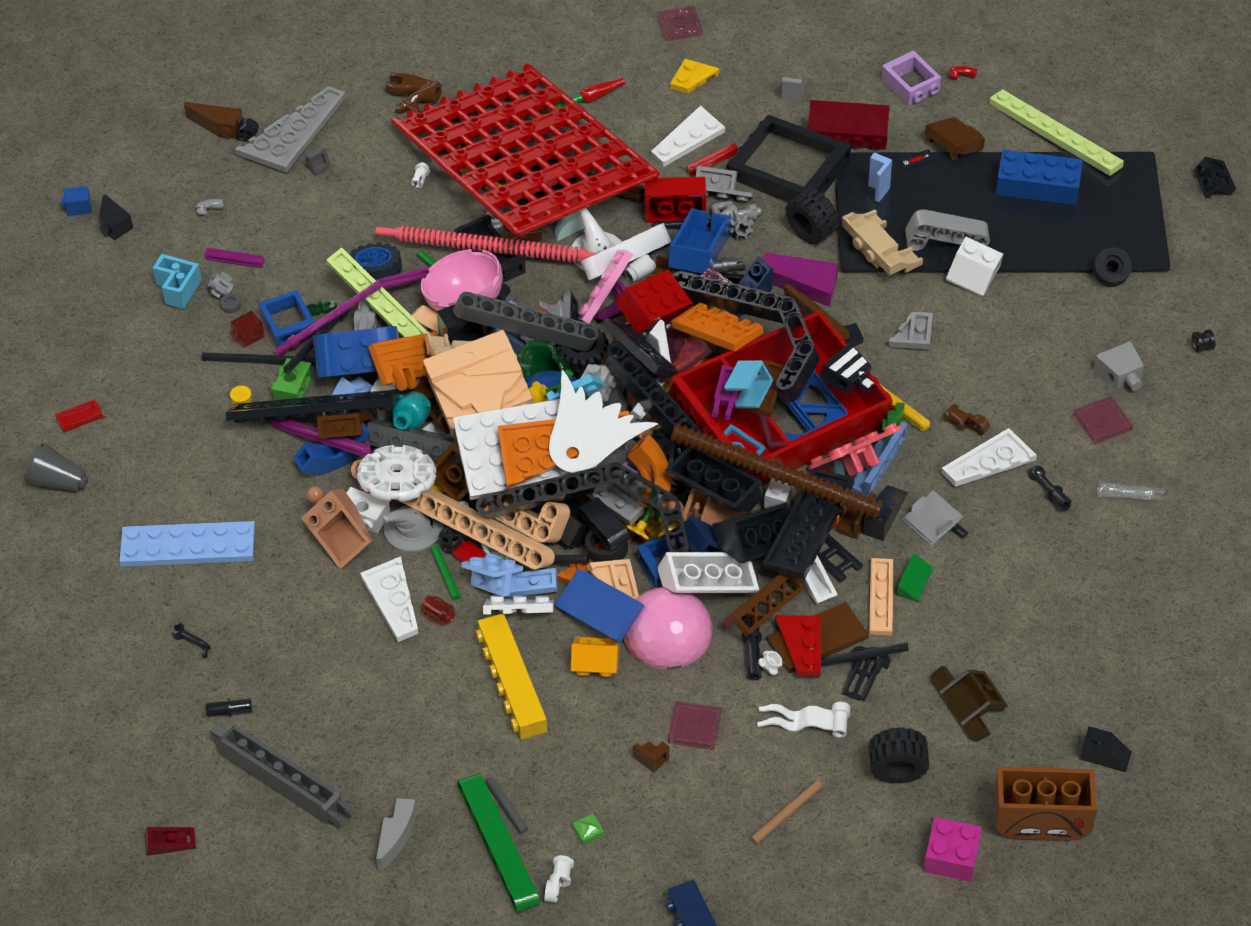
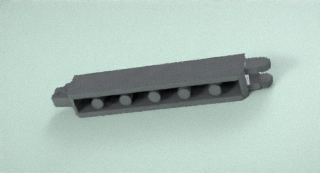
M215 725L210 730L211 738L216 741L215 744L222 756L325 823L332 822L339 827H343L345 820L337 813L340 811L348 817H352L355 814L353 808L341 800V795L336 789L237 725H233L228 731L218 725Z

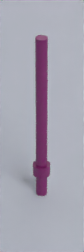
M377 280L298 334L288 337V341L274 349L277 355H282L292 347L293 349L300 345L301 341L382 288V284Z

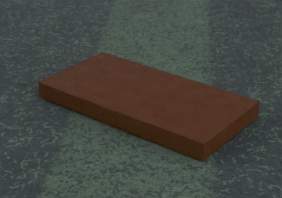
M847 602L814 615L821 616V658L830 656L868 639V632ZM779 630L768 635V643L781 656L782 664L788 673L795 671L786 643L782 639L781 631Z

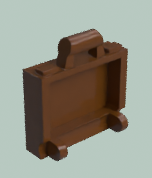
M955 117L927 124L925 128L926 141L929 143L935 141L947 149L952 160L958 157V153L965 155L983 150L985 138L982 137V134Z

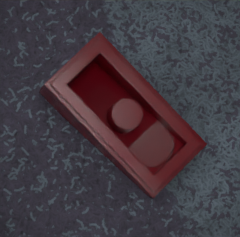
M194 827L146 828L144 836L146 856L196 849Z

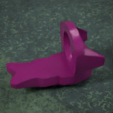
M618 280L611 289L615 300L627 288L626 285ZM614 301L602 310L597 311L594 318L601 320L605 318L610 319L622 313V311Z

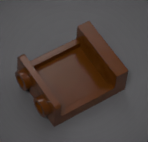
M372 411L329 414L317 417L319 439L363 435L362 421L368 427V423L373 421Z

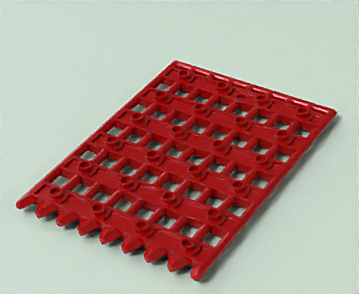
M529 63L523 66L524 72L522 73L508 70L507 79L502 80L492 76L490 80L491 85L489 86L476 83L474 85L475 91L472 93L459 90L457 99L443 96L440 100L441 105L437 107L426 103L422 113L408 110L407 119L391 118V123L515 236L524 235L653 180L660 175V172ZM540 84H543L546 87L545 89L538 91L534 88L535 86H538ZM525 91L530 94L523 98L518 95V93ZM508 97L513 100V102L506 104L500 101ZM561 101L567 104V106L560 108L554 105ZM494 105L496 109L487 111L484 107ZM546 108L550 111V113L541 115L538 112ZM477 111L480 115L470 117L467 114ZM530 115L534 119L525 122L521 118ZM458 118L463 121L456 125L451 122V120ZM585 119L588 123L579 126L576 121ZM512 122L517 125L511 129L505 126V124ZM441 124L446 127V129L440 131L434 129V127ZM566 126L572 129L566 133H562L559 128ZM495 128L501 132L492 136L488 133V131ZM427 132L429 136L420 139L416 134ZM552 133L555 137L546 140L542 135ZM481 136L484 140L474 143L471 138ZM606 137L610 141L601 144L597 140ZM532 140L538 143L532 147L525 144V142ZM463 142L467 147L456 149L453 145ZM587 144L593 147L592 149L587 151H584L580 148L581 146ZM516 146L521 150L513 154L508 151V149ZM445 149L449 152V154L442 157L436 153ZM573 151L576 155L567 158L563 154ZM501 154L504 158L495 161L491 156ZM628 155L632 160L622 162L618 158ZM556 158L559 161V163H556L554 165H550L546 162L547 160ZM482 160L487 164L479 168L474 165V163ZM611 162L615 167L606 170L601 165ZM537 164L542 168V170L532 172L529 169ZM467 168L470 172L460 175L457 170ZM594 169L598 174L589 177L584 172ZM519 172L525 175V177L518 180L512 176ZM577 176L581 181L572 184L567 179ZM504 179L508 184L498 186L494 182ZM558 183L564 187L557 191L551 188V186ZM487 186L491 191L481 194L477 189ZM543 191L545 194H547L546 196L539 199L533 195L534 193ZM526 198L530 203L520 206L515 201ZM508 205L512 210L504 214L498 209Z

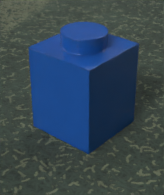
M88 186L64 189V197H61L62 209L67 210L68 216L92 213Z

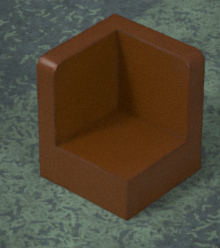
M663 741L658 746L647 742L642 747L636 743L633 745V758L655 773L670 759L669 746Z

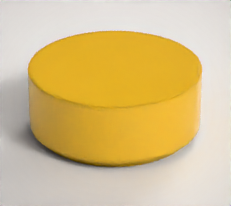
M246 386L234 387L230 392L231 402L234 405L236 403L251 402V390Z

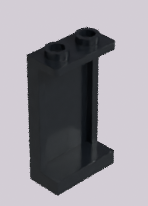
M489 214L454 229V232H457V236L458 233H467L468 236L473 234V237L475 234L478 235V239L480 235L484 237L489 236V238L493 236L494 240L495 237H499V241L502 238L493 227ZM477 247V250H476V251H473V249H471L472 252H482V251H478V247ZM499 250L498 253L492 251V254L496 256L502 268V283L526 273L525 259L522 255L515 256V254L509 255V253L506 255L504 251L503 254H499Z

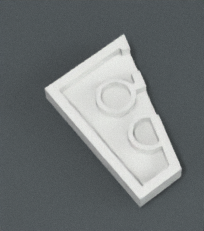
M492 595L491 599H487L483 605V615L491 614V610H499L503 614L517 612V609H521L523 613L553 612L554 600H549L548 596H536V600L527 599V596H513V599H504L503 596Z

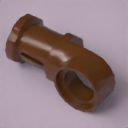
M952 404L944 416L946 421H952L959 426L960 430L968 428L973 432H977L979 436L983 435L990 428L989 421L983 415L976 414L974 416L971 413H965L959 409L957 404Z

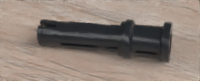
M743 616L741 618L748 628H751L752 617ZM758 627L747 637L742 634V640L746 646L747 679L759 680V678H762L761 666L758 663L762 634Z

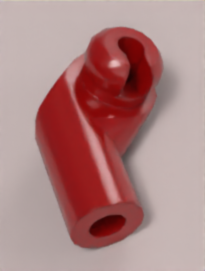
M952 66L949 70V78L954 80L959 79V74L975 78L977 75V69L968 66Z

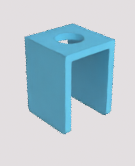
M738 361L724 388L726 391H741L735 403L736 408H759L773 379L763 361Z

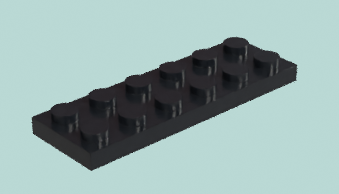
M813 468L810 473L812 477L815 475L819 480L823 478V481L826 482L828 480L832 485L836 483V486L839 487L841 485L845 490L849 488V491L852 490L855 484L854 477L816 468ZM805 490L800 492L763 561V569L805 579L842 509L840 504L837 503L835 505L831 500L827 502L825 498L822 500L818 495L814 497L813 493L809 495Z

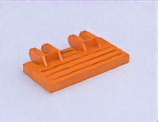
M703 303L697 304L672 320V327L674 329L732 351H737L764 333L763 326L755 322L752 324L748 319H743L739 322L738 316L727 311H722L721 313L719 308L716 307L707 310V305Z
M430 332V335L437 336V333ZM427 333L373 343L368 346L382 386L395 383L398 391H403L407 387L410 389L417 387L416 379H421L424 376L428 379L423 360L431 357V355L427 354L425 341Z

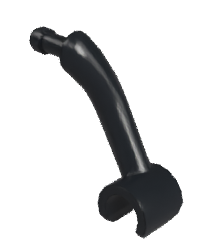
M176 623L174 625L175 631L172 633L174 639L181 640L186 638L204 650L202 657L206 659L211 646L199 637L187 632L182 623Z

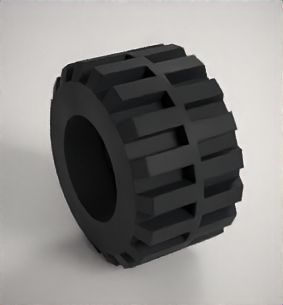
M809 188L804 190L787 203L785 207V215L791 229L799 238H802V240L809 244L816 245L839 226L838 213L834 205L822 192L820 193L816 189Z
M597 328L599 336L589 351H581L556 344L557 353L563 357L569 370L573 372L572 376L577 378V380L582 377L588 364L600 365L607 352L609 341L606 338V334L601 332L599 328Z
M905 727L889 728V730L880 731V733L875 734L870 739L868 744L870 771L880 781L898 784L909 783L920 779L929 770L928 743L925 735H922L921 732L914 731L911 728L906 729Z

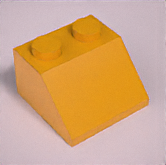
M575 636L572 642L571 671H576L577 675H590V672H599V676H613V673L618 671L620 643L611 638Z

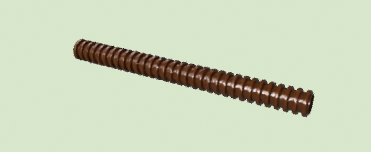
M681 423L676 424L672 432V442L676 440L678 444L683 443L685 447L691 446V449L696 448L698 452L704 451L703 454L709 453L711 457L717 456L716 459L718 460L722 458L724 462L730 461L729 464L731 465L735 463L737 467L743 466L742 469L748 468L749 472H752V470L756 471L755 474L761 473L762 477H765V475L769 476L768 479L770 480L774 478L775 482L779 480L783 485L787 483L788 487L792 485L796 490L800 488L801 492L805 490L809 495L813 493L814 497L818 495L822 500L824 498L827 499V502L831 500L835 505L837 503L840 504V507L844 505L846 509L849 510L851 508L853 512L859 511V514L862 515L864 513L866 517L872 516L874 520L879 515L882 507V501L880 500L876 502L875 498L871 500L867 495L863 497L862 493L858 495L854 490L853 492L849 491V488L845 490L841 485L839 487L836 486V483L832 485L828 480L826 482L823 481V478L819 480L815 475L813 477L810 476V473L804 474V471L801 470L799 472L797 468L791 469V466L788 465L786 467L784 463L778 464V461L775 460L773 462L771 458L765 459V456L762 455L760 457L758 453L752 454L751 450L747 452L745 448L739 449L738 445L734 447L732 443L726 444L725 440L721 442L719 438L713 439V436L710 435L708 437L707 433L700 434V431L697 430L695 432L694 428L687 429V426L682 427Z

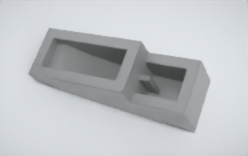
M397 798L393 818L383 819L376 858L378 871H383L396 858L408 840L417 814L415 799Z

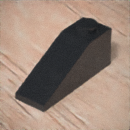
M887 485L875 500L876 502L882 501L878 517L875 520L872 519V516H865L863 535L884 541L908 492Z

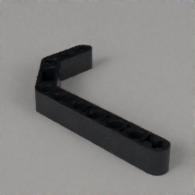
M683 271L673 274L692 302L703 303L784 324L794 350L780 373L776 386L786 402H793L800 397L818 365L820 357L798 305L793 298ZM797 326H802L805 330L804 336L799 339L794 338L792 330Z
M618 462L486 494L479 497L476 502L478 512L484 518L492 519L543 506L547 502H559L617 487L661 513L670 552H678L676 550L678 545L675 539H679L684 547L682 552H691L681 505L677 497ZM615 470L622 471V475L618 479L611 478V474ZM592 476H600V481L597 484H590ZM578 481L579 485L576 489H568L570 482ZM634 481H640L655 490L656 496L653 499H646L631 490L630 485ZM549 487H557L554 495H547ZM533 491L536 493L533 500H525L528 492ZM514 497L512 505L504 506L506 498ZM667 502H675V507L672 510L664 509ZM487 503H490L491 506H489V510L486 511L484 508H486ZM674 522L680 523V529L676 532L669 530L670 525Z

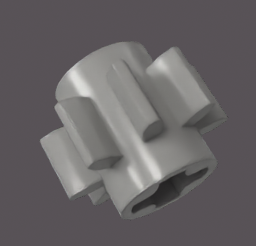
M736 213V217L733 220L730 219V224L733 226L729 228L730 233L735 232L737 239L739 236L747 238V234L753 232L750 225L754 224L752 219L747 220L748 216L746 213L743 216H739Z
M223 271L220 275L217 273L213 274L208 282V286L211 287L209 292L217 298L221 295L229 294L234 285L230 282L232 280L231 276Z

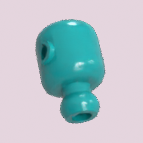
M411 391L404 395L400 394V399L392 409L394 426L399 430L419 428L430 416L431 403L424 394L416 391Z

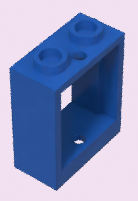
M298 290L258 303L260 316L276 347L288 341L287 338L291 335L298 334L314 323ZM297 306L304 320L278 329L271 315ZM317 332L313 333L303 341L311 339L313 335H315Z
M666 535L637 546V560L654 588L663 587L658 571L659 565L655 558L670 552ZM675 539L677 541L678 549L683 547L680 543V540Z

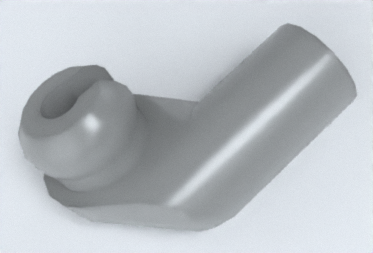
M207 199L197 203L195 207L197 208L196 214L206 215L207 209H224V199Z

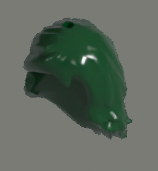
M529 340L525 346H521V351L516 353L524 379L538 372H562V370L565 372V370H569L563 357L559 356L555 347L549 341Z

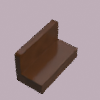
M871 492L869 499L875 498L876 494ZM847 509L837 527V533L857 540L863 530L866 514L863 513L861 515L859 511L853 512V509Z

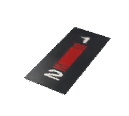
M927 149L897 159V161L905 170L935 160V157Z

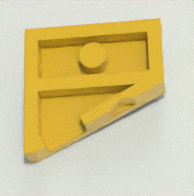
M684 59L670 83V89L690 93L696 87L705 84L711 76H718L719 68Z

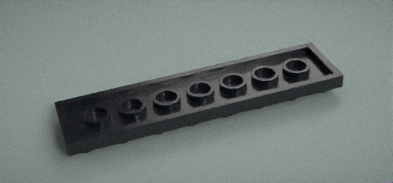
M392 389L236 403L225 412L226 420L242 423L250 418H254L255 421L267 420V417L275 416V419L288 418V415H296L297 418L309 416V413H317V416L330 414V411L345 414L353 409H358L359 412L371 411V408L379 407L380 410H389L400 399L399 395L402 394V391Z

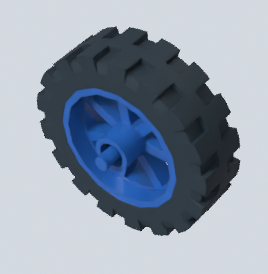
M367 243L365 246L360 245L357 249L351 250V254H349L375 280L397 275L402 271L400 250H397L396 246H391L388 243Z

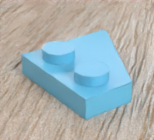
M592 374L571 382L575 393L580 387L583 388L585 398L592 396L598 392V389L604 386L602 379ZM550 391L546 395L549 401L560 399L561 392L555 394L553 391Z

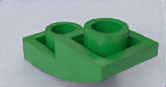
M896 402V410L888 411L887 419H883L882 432H885V427L893 423L899 426L901 421L904 422L905 403ZM893 434L886 436V440H890Z

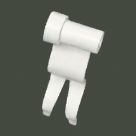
M836 702L832 705V710L818 706H807L800 711H790L782 705L770 704L759 707V712L776 711L794 722L786 721L780 717H773L758 722L757 727L779 725L788 731L798 732L805 727L813 726L824 730H833L832 734L834 737L843 738L847 733L850 705L845 702Z

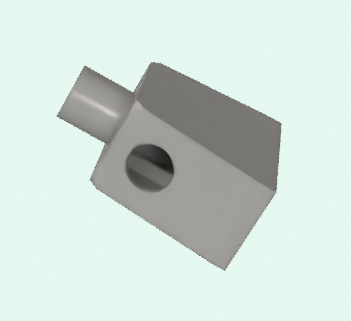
M1130 341L1096 355L1095 371L1114 388L1119 389L1128 385L1132 391H1137L1142 387L1143 383L1140 379L1143 375L1144 365Z

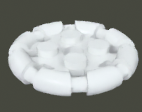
M388 445L375 449L374 453L367 454L361 460L357 469V478L362 489L365 492H370L374 498L391 502V499H399V502L418 498L420 493H426L433 486L436 479V467L431 457L427 454L424 455L422 450L408 445H403V447ZM391 489H400L399 491H391Z

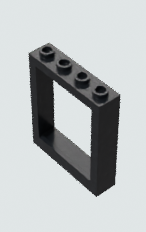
M768 114L763 121H760L757 129L749 135L744 145L739 147L736 155L728 161L727 170L737 171V182L790 202L801 192L809 188L816 189L820 193L825 194L851 160V145ZM770 132L830 154L805 187L745 165Z

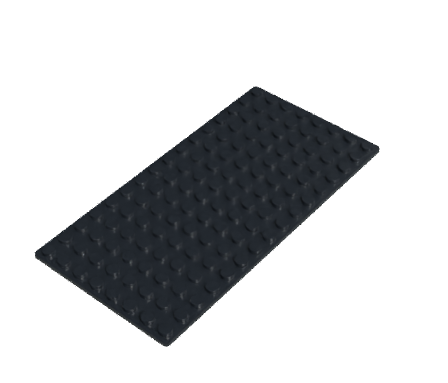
M851 152V160L837 177L840 265L843 272H886L882 267L876 268L867 261L865 255L854 247L853 237L842 226L843 216L851 212L864 214L873 210L877 211L876 215L882 221H887V226L884 230L898 244V251L908 248L905 229L913 214L918 210H929L984 221L988 225L990 243L987 247L1003 253L1001 266L997 272L1093 271V263L1097 255L1107 248H1119L1126 252L1132 263L1131 271L1170 270L1154 152H1110L1124 161L1123 167L1111 176L1083 160L1077 205L996 195L1002 152H972L965 155L958 153V157L955 160L949 157L950 152H931L935 160L903 170L897 159L918 152ZM1027 152L1080 159L1070 152ZM873 153L892 160L890 189L880 202L875 201L876 189L868 186L870 157ZM928 239L923 249L912 251L918 258L923 259V265L909 272H949L961 245ZM1109 262L1106 265L1108 271L1118 270V266L1114 262Z

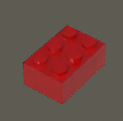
M706 177L655 178L645 183L646 223L685 220L691 208L706 211Z
M669 270L627 287L615 300L617 306L639 334L653 329L660 319L664 323L675 319L683 314L693 303Z

